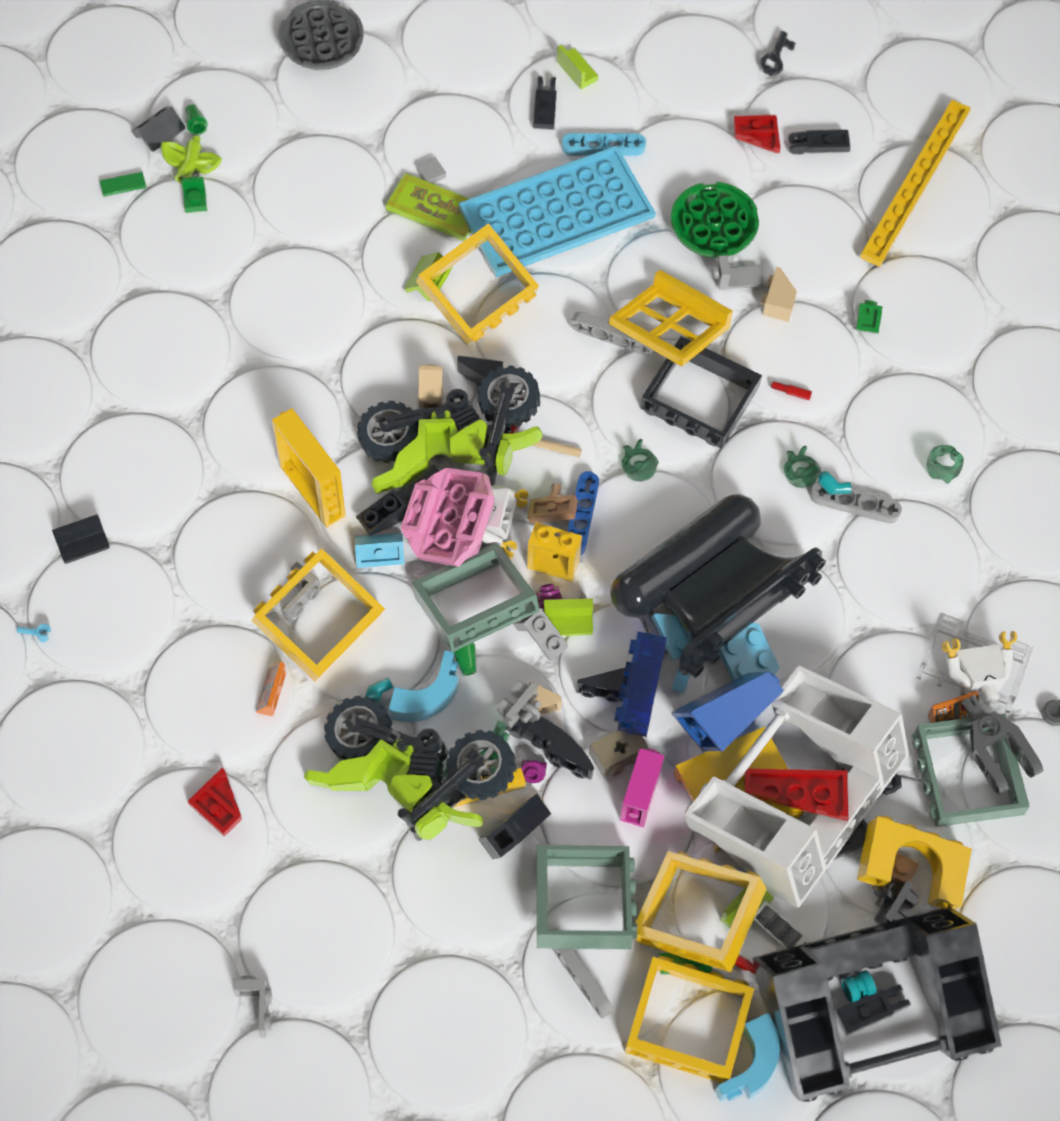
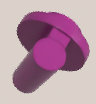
M553 583L540 586V590L536 592L538 606L541 609H544V600L563 599L560 588L558 586L554 587Z
M522 760L521 769L525 781L528 783L541 782L546 775L547 763L535 760Z

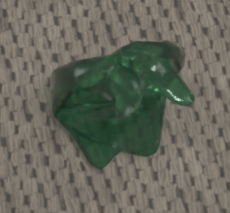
M642 439L637 441L634 449L629 445L623 446L625 456L621 460L622 468L628 478L634 481H645L653 477L659 464L658 458L651 451L641 448ZM636 455L647 457L642 461H635L633 466L630 464V459Z
M806 445L800 449L798 455H795V452L790 450L786 452L788 461L784 465V475L791 485L798 488L812 486L821 473L819 464L812 457L804 455L807 449ZM797 462L809 464L807 467H798L796 472L792 469V466Z
M951 445L936 446L927 457V471L931 478L940 479L949 484L962 471L964 457ZM946 453H949L951 460L955 463L952 466H944L937 462V456H944Z

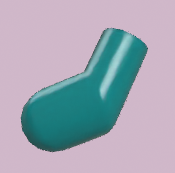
M827 471L819 474L818 482L828 494H851V482H838Z
M387 677L368 686L365 696L371 697L373 701L376 700L380 703L382 693L393 688L390 678Z

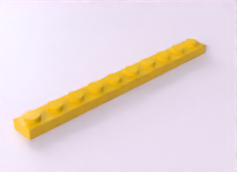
M953 99L951 100L860 256L861 259L881 267L970 114L971 107Z

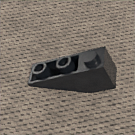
M628 666L578 679L576 693H580L587 698L595 696L605 698V700L613 703L622 701L634 707H649L655 670Z
M536 793L478 838V840L493 860L501 858L548 818L551 812Z

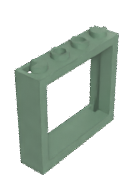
M498 543L480 550L478 554L466 559L459 567L448 565L411 582L417 602L451 652L539 612L536 594ZM499 564L521 594L450 627L430 596Z
M1004 713V714H1000L1001 716H1003L1004 718H1006V714H1005V713ZM972 718L919 724L914 734H912V745L914 749L918 750L919 754L917 758L918 769L920 772H923L925 779L923 781L924 794L928 795L930 800L928 806L931 819H934L936 827L1025 815L1030 807L1018 760L1005 740L999 739L995 744L1003 775L1008 783V787L1011 788L1008 790L1011 804L944 813L927 739L970 734L969 729L973 722ZM982 728L984 732L992 731L994 734V731L991 728Z
M537 845V948L631 949L632 939H637V923H632V916H636V900H631V894H635L636 881L630 875V872L635 871V860L630 858L629 846ZM547 866L621 867L623 931L548 930Z

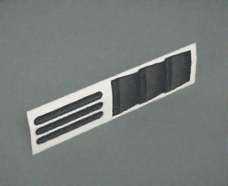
M766 901L757 910L754 921L786 949L811 942Z

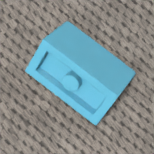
M402 533L355 536L357 568L405 564Z

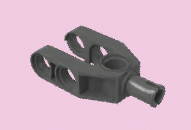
M975 695L970 697L971 700L967 698L961 703L973 720L969 729L972 757L996 794L999 795L1011 789L1008 787V783L1000 771L1001 766L999 763H995L986 749L987 746L993 745L999 739L1005 740L1030 778L1043 772V765L1019 726L995 711L986 713ZM982 728H991L994 734H986Z

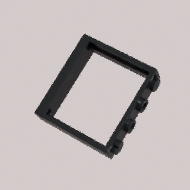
M680 336L674 347L682 350L691 340ZM704 348L689 361L747 389L744 397L721 432L655 399L676 366V363L666 358L643 394L640 409L644 410L648 415L664 420L668 425L684 430L691 436H697L705 440L711 446H717L722 449L759 389L762 375L707 348Z

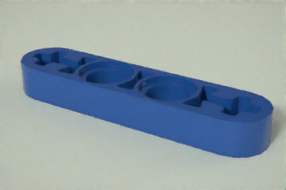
M591 471L583 472L579 476L575 492L578 502L586 499L591 505L588 508H581L577 504L575 519L569 520L567 530L582 536L580 556L585 553L599 488V478ZM587 480H591L592 483L589 492H585ZM576 520H583L587 525L582 529H578L573 523Z

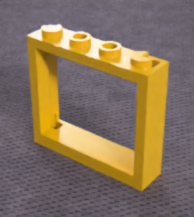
M489 223L421 272L416 280V283L466 344L483 338L485 336L484 332L487 329L491 328L493 330L503 322L501 319L507 314L509 317L514 315L520 309L519 305L523 302H526V304L530 303L537 296L536 292L539 288L537 282ZM488 241L526 288L471 329L433 283V280Z
M293 408L286 412H280L279 416L272 419L280 468L327 528L346 516L340 469Z
M322 548L317 553L312 551L304 559L305 565L300 570L296 567L286 577L289 581L283 587L279 584L269 594L272 598L266 604L262 601L253 610L255 615L251 620L315 682L385 610ZM320 562L370 611L316 665L266 615Z
M667 851L635 922L637 923L636 941L641 945L731 972L767 888L760 876L754 872L747 871L744 873L737 871V869L730 865L719 866L705 858L698 860L691 858V856L684 852L673 853ZM677 868L747 888L721 949L651 928Z
M653 957L625 1053L718 1083L730 1080L754 988L749 987V984L742 980H734L733 982L724 979L723 975L716 972H709L707 974L698 971L696 966L684 964V966L675 964L668 957ZM657 971H666L672 974V976L743 998L725 1066L637 1039Z

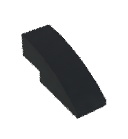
M460 355L457 357V371L478 386H481L483 377L486 378L488 376L487 373L492 370L494 372L498 367L503 366V361ZM523 389L517 394L523 395Z

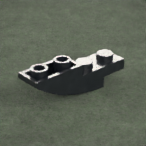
M435 464L398 491L392 489L356 516L369 536L403 521L415 484L424 479L427 480L439 472Z
M520 717L511 729L506 726V730L513 737L529 740L536 748H546V759L549 760L551 765L557 768L564 767L578 778L592 779L594 766L587 754L571 736L551 721L540 717L538 721L524 723Z

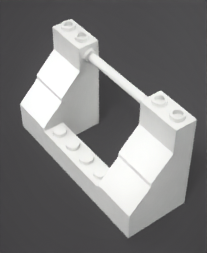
M800 665L787 676L785 684L782 686L784 691L771 703L775 717L726 780H720L713 776L709 783L702 787L700 795L696 800L688 805L684 814L690 829L714 841L739 866L746 871L758 874L769 893L797 908L803 903L909 756L901 713ZM783 722H789L803 730L844 770H848L849 818L848 821L815 814L809 826L735 788V785Z

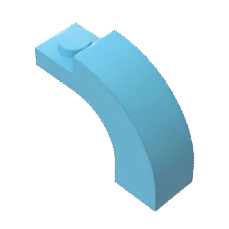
M444 651L438 677L429 687L416 691L394 687L389 707L390 719L403 722L426 720L442 712L451 703L459 687L458 676H456L458 662L454 661V652Z
M769 1013L744 1025L743 1033L752 1050V1065L744 1073L717 1086L715 1093L719 1101L726 1098L728 1101H732L743 1094L742 1090H744L749 1100L757 1095L769 1082L776 1069L780 1053L779 1036Z

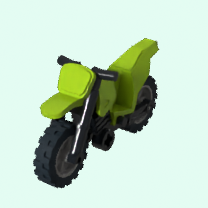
M509 365L508 368L498 367L496 371L493 372L492 370L487 373L488 376L486 378L483 377L481 386H478L477 397L481 413L485 415L487 421L493 422L492 425H487L485 421L481 420L473 405L469 406L467 393L462 389L451 390L447 394V402L440 407L412 410L410 407L407 408L404 403L399 402L398 404L395 401H388V403L379 402L377 406L374 407L372 405L369 407L368 411L361 415V422L358 421L357 435L361 448L364 449L368 457L372 456L373 460L377 462L379 460L383 461V463L395 462L392 470L372 480L371 484L374 492L380 494L406 485L429 468L430 459L438 454H444L452 458V461L455 463L485 465L491 486L495 485L497 473L499 476L508 474L513 459V451L532 446L542 439L543 434L538 426L519 433L510 434L512 431L511 426H521V423L524 421L527 423L531 420L530 417L532 415H536L537 407H540V390L537 380L533 378V374L529 371L526 372L522 367L515 368ZM523 389L526 395H519L517 393ZM495 392L500 394V396L493 398ZM459 398L460 401L455 402L454 399ZM406 427V429L397 430L398 428ZM375 428H378V429L382 430V431L373 433ZM383 437L381 443L374 440Z
M353 696V699L346 698L342 700L343 703L340 705L336 704L333 707L334 711L327 715V724H324L325 740L330 749L342 761L335 765L328 773L307 770L304 773V779L310 785L328 788L331 791H368L379 780L383 781L387 785L391 797L402 807L397 813L398 817L406 822L408 827H411L415 839L420 841L422 839H433L446 828L448 821L465 826H482V816L475 813L458 811L453 809V807L462 799L465 800L466 796L473 800L475 798L487 800V797L495 798L499 792H504L508 788V783H512L514 779L513 772H516V759L511 747L499 734L495 735L493 731L489 730L487 732L476 730V733L471 734V732L464 734L465 737L462 739L458 738L454 742L456 745L453 748L451 747L448 752L445 743L434 729H424L419 732L417 737H411L400 731H395L391 728L393 725L392 720L378 701H373L371 697L367 696L365 698ZM359 715H365L363 719L357 717ZM372 717L375 723L369 722V719ZM343 729H347L350 731L348 734L342 737ZM354 737L353 745H348L345 743ZM486 749L487 751L485 755L482 756L480 755L479 750ZM493 752L499 757V759L488 761ZM446 760V766L448 767V776L446 777L447 779L443 783H441L444 769V764L442 762ZM498 765L495 773H493L490 766Z

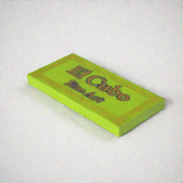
M407 173L404 174L386 204V210L462 241H465L471 232L459 210V203L469 200V198Z

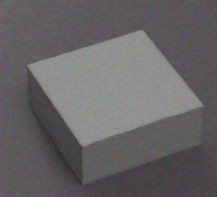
M436 157L417 165V172L424 181L433 184L446 178V171Z

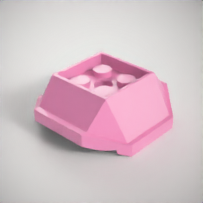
M445 468L427 480L424 479L415 484L400 529L408 539L417 558L423 561L459 567L466 559L479 553L494 507V495L489 476L480 472Z

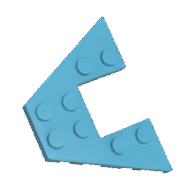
M654 614L651 618L671 660L674 661L681 658V653L687 645V638L680 621L675 615ZM758 623L749 625L719 650L722 654L721 659L732 681L746 673L771 672L775 675L780 668Z

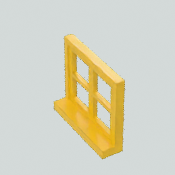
M659 270L655 273L653 285L613 314L609 319V325L682 367L730 328L733 310L666 272ZM659 297L679 310L669 318H666L648 308L647 305ZM642 311L661 322V324L651 332H648L628 319L637 312ZM689 314L710 327L697 336L676 323ZM672 328L692 341L682 350H679L658 337Z

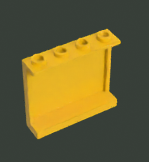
M765 726L733 740L723 751H707L675 766L674 776L678 783H683L692 802L696 800L700 795L702 787L709 783L713 776L720 780H726L765 730ZM772 738L748 767L752 769H788ZM745 773L735 785V788L745 792ZM761 800L795 819L804 815L803 812H805L804 810ZM715 843L713 850H714L715 852H717V851H719V850H722V849Z

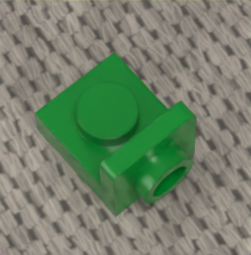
M204 177L182 178L185 213L207 211Z
M864 300V303H860L858 305L855 331L878 334L883 306L877 305L878 302L872 300Z

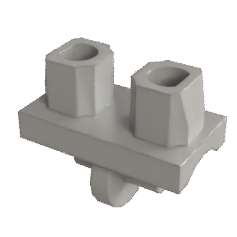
M518 680L511 689V694L518 698L516 703L513 704L508 699L503 698L497 705V712L505 718V725L510 729L520 717L524 723H527L529 719L538 721L541 717L538 711L541 703L535 700L538 697L536 690L539 686L532 682L529 686Z

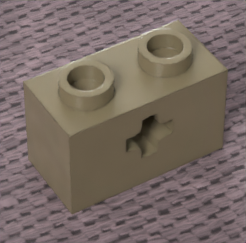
M634 722L591 743L589 754L603 778L608 775H618L624 770V767L631 763L635 765L640 748L646 750L649 746Z

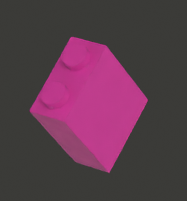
M640 748L623 801L620 821L645 827L664 760V755H661L657 750L650 748L644 750Z

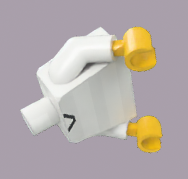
M493 485L491 487L494 495V507L482 541L490 546L498 543L510 559L513 558L514 554L509 552L507 548L510 547L516 550L517 544L514 541H507L505 543L503 539L508 538L515 506L525 508L528 504L526 499L529 494L524 489L516 493L514 489Z
M1002 631L999 634V641L1003 644L1002 648L999 644L959 650L961 645L957 638L951 639L952 648L949 646V641H944L941 644V648L945 653H948L946 660L950 678L963 687L967 694L976 691L978 694L983 695L986 703L997 701L999 699L997 691L1001 690L1004 682L1009 679L1012 668L1013 649L1011 644L1017 640L1015 631H1011L1009 641L1005 638L1006 631Z

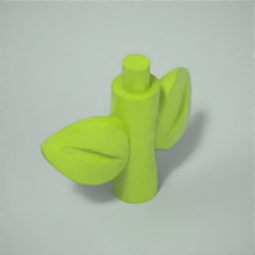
M194 135L192 140L187 141L186 148L170 141H164L161 144L162 156L166 163L178 168L175 180L181 184V179L192 177L194 171L201 174L213 172L222 161V158L217 154L210 152L200 153L202 148L200 144L201 138L197 135Z

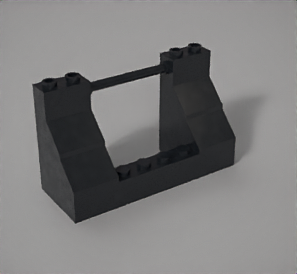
M950 906L753 957L759 991L767 1013H769L777 1029L780 1049L786 1063L792 1094L799 1101L811 1102L816 1100L817 1096L824 1094H840L843 1092V1089L850 1088L849 1078L852 1077L851 1074L939 1050L951 1060L961 1061L967 1059L969 1055L991 1053L994 1051V1048L1002 1046L977 923ZM907 957H909L937 1022L939 1032L937 1040L853 1063L845 1062L828 981H831L833 976L841 974L850 976L858 973V970L863 968L877 969L882 967L883 963L890 961L899 963L906 961Z

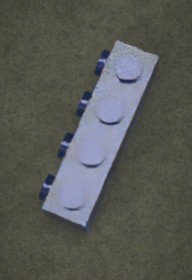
M638 631L636 640L631 639L628 654L633 655L632 661H626L624 676L628 677L626 685L621 684L619 699H623L622 707L616 708L614 721L618 722L617 731L647 737L667 637Z

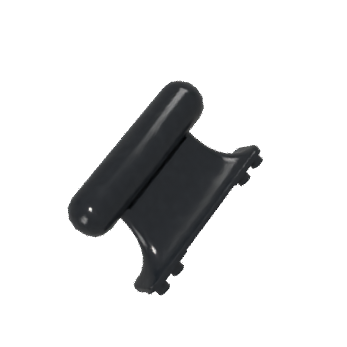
M732 494L724 497L617 575L611 584L610 596L612 604L617 611L627 617H642L649 614L662 603L674 613L680 621L687 638V645L681 653L679 672L684 676L690 674L693 678L698 677L704 670V666L701 664L708 661L713 665L720 659L722 654L719 650L722 646L791 595L799 599L806 591L804 587L806 583L809 582L812 586H815L822 579V575L818 571L825 566L826 560L822 558V551L819 548L814 547L800 556L784 558L769 554L748 541L760 527L761 515L759 507L752 498L742 494Z

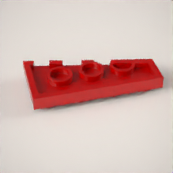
M748 768L745 771V793L759 800L848 821V770Z

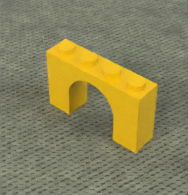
M877 816L867 826L857 880L876 887L886 885L891 881L894 860L898 849L901 847L913 848L927 858L932 869V883L928 904L938 908L950 906L956 910L963 903L972 848L963 846L964 844L957 840L940 838V835L934 832L917 830L914 825L894 822L888 816Z

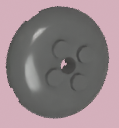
M313 0L296 6L291 10V14L282 20L279 27V42L286 56L297 65L312 70H328L346 64L359 52L364 39L363 25L359 16L351 8L348 10L340 6L339 2L332 0Z

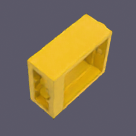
M535 522L528 542L527 569L573 582L580 563L582 536ZM559 533L560 536L556 537L554 534Z

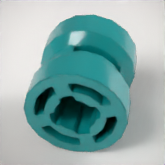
M866 969L858 972L854 978L848 976L841 979L843 992L850 1003L860 1000L861 996H870L876 993L873 978Z

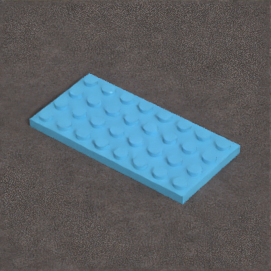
M618 146L459 203V210L472 234H475L489 223L524 267L653 219L656 214ZM488 241L479 246L495 277L512 272Z

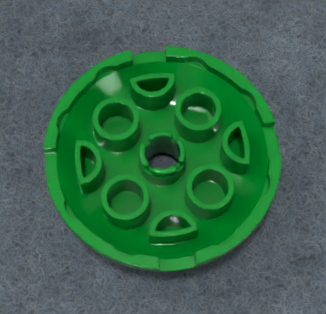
M723 182L707 185L699 183L683 191L675 200L671 211V226L680 243L698 255L711 258L726 255L732 256L748 247L756 237L759 228L758 209L754 201L744 191L733 185Z

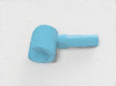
M41 624L37 629L17 628V633L37 636L40 642L49 640L48 636L41 635V632H51V627L47 624Z

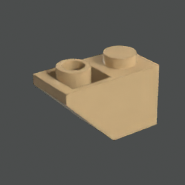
M776 267L774 275L770 274L766 287L770 288L769 292H764L761 306H765L763 315L789 322L797 291L783 270Z
M433 364L419 365V409L442 406L443 366Z

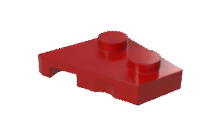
M777 115L734 116L735 139L776 154L780 153L781 146Z
M223 768L187 801L188 805L223 837L242 820L232 788Z

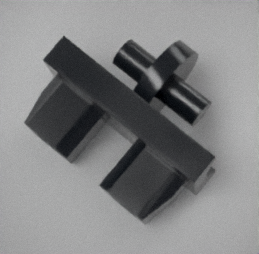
M905 880L904 883L896 882L895 885L887 883L885 887L877 886L873 892L878 897L875 905L880 907V910L873 920L878 924L906 918L907 916L898 909L901 904L907 909H911L917 903L919 897L911 890L914 884L909 880Z

